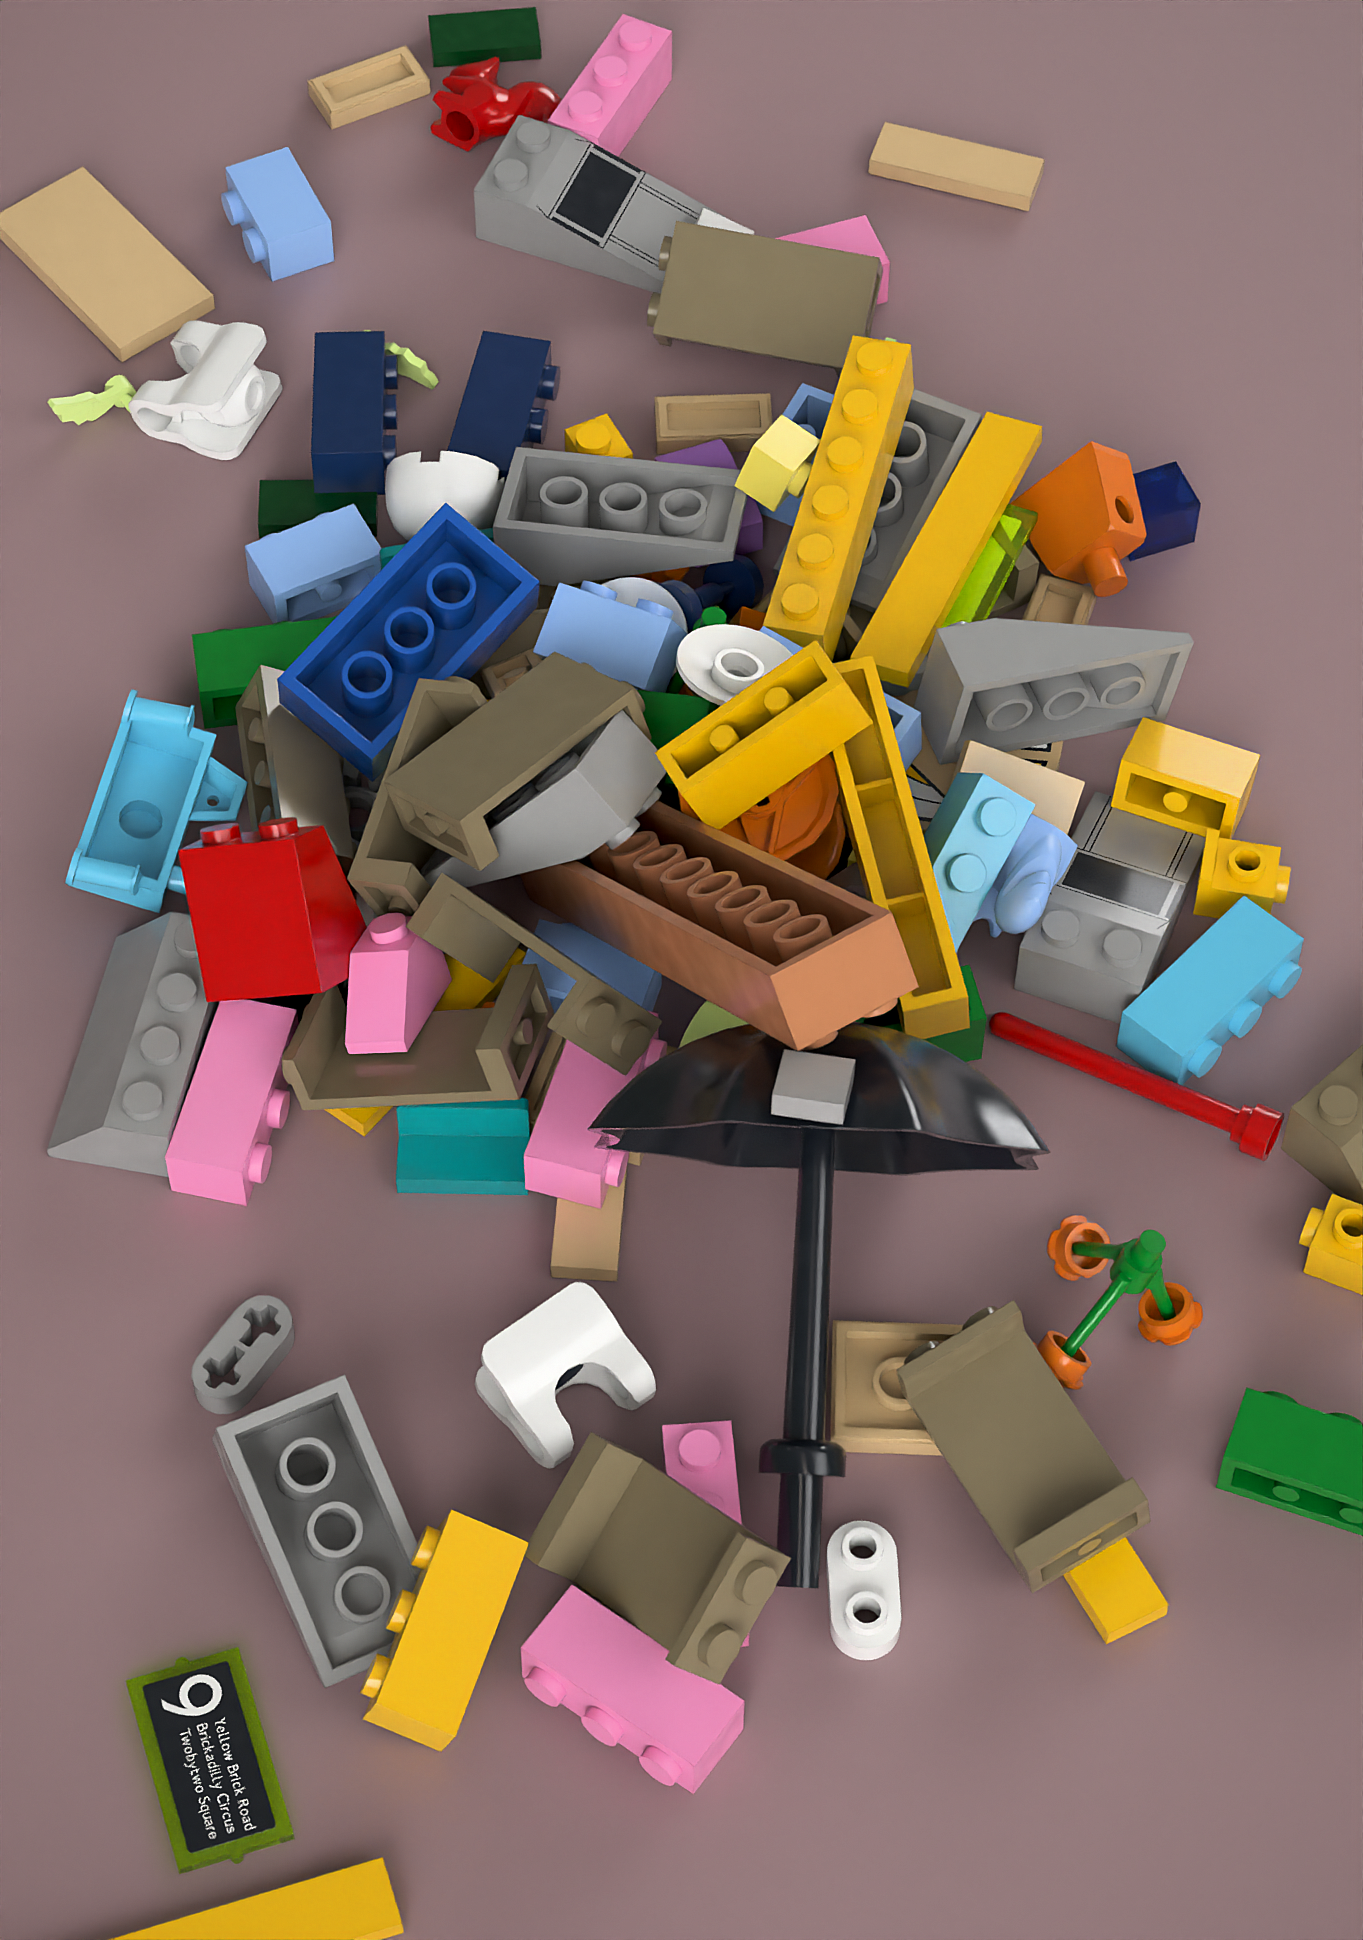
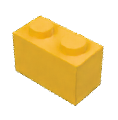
M1143 717L1121 759L1111 807L1205 838L1207 828L1220 830V838L1232 839L1249 802L1261 755Z

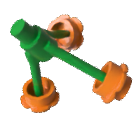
M1071 1215L1064 1218L1060 1222V1228L1053 1230L1049 1235L1047 1242L1048 1256L1055 1261V1272L1066 1280L1076 1281L1080 1276L1090 1278L1102 1271L1109 1259L1114 1260L1110 1268L1112 1283L1072 1334L1066 1337L1057 1331L1050 1330L1039 1344L1033 1342L1063 1388L1067 1387L1072 1390L1082 1388L1083 1375L1091 1366V1360L1081 1346L1124 1293L1139 1294L1146 1288L1148 1289L1139 1301L1138 1311L1141 1320L1138 1323V1329L1141 1335L1149 1342L1154 1343L1160 1340L1167 1346L1177 1345L1189 1339L1193 1329L1200 1326L1203 1318L1201 1304L1194 1302L1193 1295L1182 1285L1172 1282L1164 1283L1161 1265L1162 1252L1166 1247V1241L1159 1232L1145 1230L1139 1238L1120 1244H1111L1107 1233L1098 1224L1087 1222L1086 1217L1082 1215Z

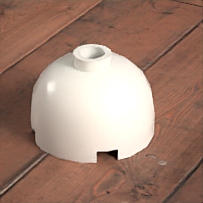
M421 451L394 458L387 466L385 495L388 516L394 529L407 541L445 503L450 505L478 530L493 528L505 486L504 477L498 480L499 468L493 463L476 456L454 451H440L439 462H420Z

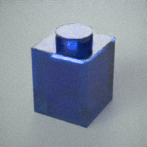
M1171 462L1133 474L1147 535L1144 543L1127 555L1129 560H1137L1195 542L1201 503L1177 462Z

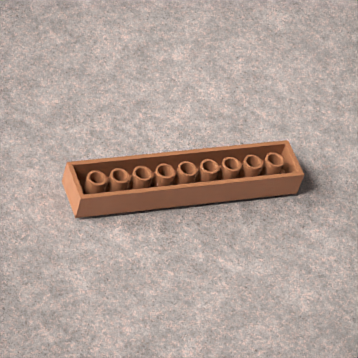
M656 801L645 812L635 818L640 823V826L626 841L615 849L611 850L604 843L582 859L520 874L531 901L797 1051L815 1049L828 1044L836 1038L837 1030L861 1017H875L888 1012L897 1004V998L919 987L891 911L659 801Z

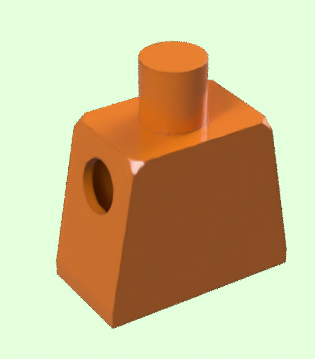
M1090 441L1013 500L1009 506L1018 523L1022 524L1023 531L1048 571L1055 576L1080 584L1090 583L1096 596L1107 597L1120 592L1127 586L1128 579L1121 560L1144 543L1147 533L1128 455Z

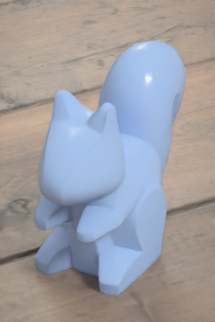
M1031 814L973 922L980 919L987 920L989 922L990 935L994 938L998 937L1002 931L1018 934L1033 927L1046 907L1052 887L1063 876L1078 845L1059 828Z

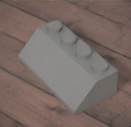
M169 912L116 937L47 1148L49 1157L169 1177L165 1155L220 1002L206 1001L191 916L189 914Z

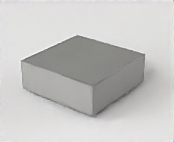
M784 1049L772 1093L771 1114L843 1124L854 1081L855 1059Z

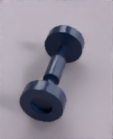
M735 554L733 561L710 564L704 573L703 585L695 589L677 580H668L658 584L666 589L679 603L686 619L688 634L693 631L695 622L701 618L702 612L706 608L719 606L726 616L733 617L742 606L754 609L759 604L764 592L763 577L759 568L752 560L740 554Z

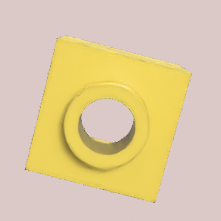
M781 414L753 445L734 486L775 512L790 494L800 498L804 493L813 465L811 462L818 449L820 439Z

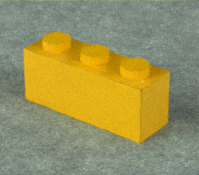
M814 640L654 753L680 794L702 822L720 830L865 729L873 721L817 640Z
M454 1510L448 1513L437 1529L428 1525L425 1527L411 1560V1565L421 1569L412 1592L401 1589L386 1623V1629L396 1632L387 1657L376 1653L360 1690L361 1694L371 1697L363 1717L364 1720L440 1752L456 1737L529 1542Z

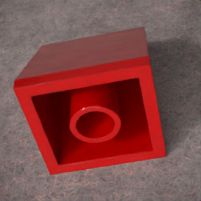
M286 817L258 824L259 831L241 833L239 823L219 824L201 829V840L178 850L207 1002L323 993L349 978L350 952L367 926L323 825L298 827L296 817Z

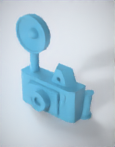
M131 689L81 839L73 854L65 884L160 913L168 889L186 895L182 869L176 863L179 857L178 850L182 848L190 821H236L248 782L212 758L216 734L193 727L195 705L185 707L137 697L138 691ZM215 800L218 805L210 806L207 801Z

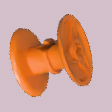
M827 754L721 828L720 831L826 880L839 863L846 836L842 809L837 801L839 789L834 761ZM678 790L681 812L702 822Z

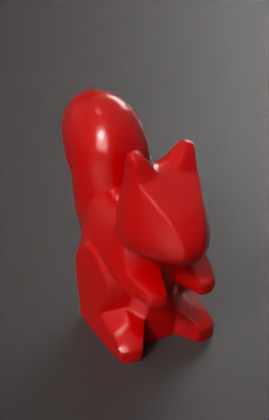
M497 57L461 65L451 70L450 75L446 76L442 82L453 93L442 90L433 96V101L439 106L442 113L441 119L432 123L431 132L435 136L463 150L470 151L493 137L506 136L518 115L548 123V119L562 99L552 88L541 82H520L509 89L497 85L500 63Z

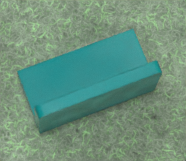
M528 1099L397 1106L399 1132L396 1169L397 1193L528 1195V1190L525 1189L524 1153L531 1137Z

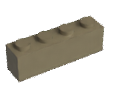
M260 665L235 706L244 778L248 782L246 793L251 831H259L258 824L286 817H296L298 827L323 825L344 875L348 878L357 852V845L351 838L349 825L351 805L349 798L345 797L342 780L344 759L337 751L280 704L277 679L284 671Z

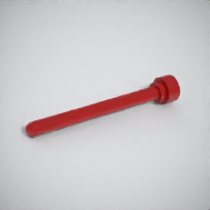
M1006 1012L995 1013L989 1021L990 1031L997 1037L1230 1133V1140L1240 1144L1239 1151L1265 1161L1277 1141L1284 1121V1113L1261 1103H1258L1255 1108L1246 1104L1241 1109Z

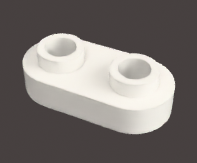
M853 1521L838 1528L828 1543L826 1569L830 1632L835 1645L844 1654L858 1660H873L890 1652L899 1638L901 1605L897 1549L892 1536L880 1525L869 1521ZM856 1546H866L874 1554L869 1558L860 1559L853 1556L850 1550ZM868 1609L875 1612L878 1619L871 1623H863L857 1620L854 1614L859 1610Z

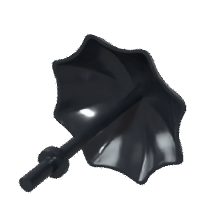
M852 1022L837 1030L836 1038L824 1046L810 1050H800V1052L855 1059L854 1081L843 1124L771 1114L772 1093L784 1049L797 1050L751 1024H746L702 1037L660 1058L620 1090L607 1103L587 1129L602 1135L594 1148L683 1158L723 1167L799 1169L783 1438L771 1439L761 1446L758 1472L780 1475L777 1549L791 1558L776 1586L819 1587L824 1477H845L846 1452L844 1448L835 1442L825 1441L834 1171L908 1176L951 1171L1038 1170L1039 1168L1032 1157L1050 1153V1150L1030 1120L1011 1098L983 1073L956 1055L923 1039L890 1028Z

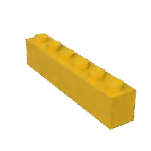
M852 336L763 626L803 648L817 640L831 662L834 658L914 391L911 344Z
M873 654L833 663L873 721L872 724L830 752L829 755L834 761L839 789L838 794L867 901L892 912L919 986L897 998L896 1008L902 1031L905 1034L926 1039L970 1028L967 990Z

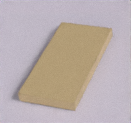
M83 166L0 212V239L121 362L176 332L186 322L195 321L215 309L213 294Z

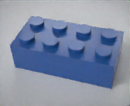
M445 503L277 679L279 702L373 782L387 768L418 678L444 680L446 677L456 676L469 680L538 607L540 581L450 505Z

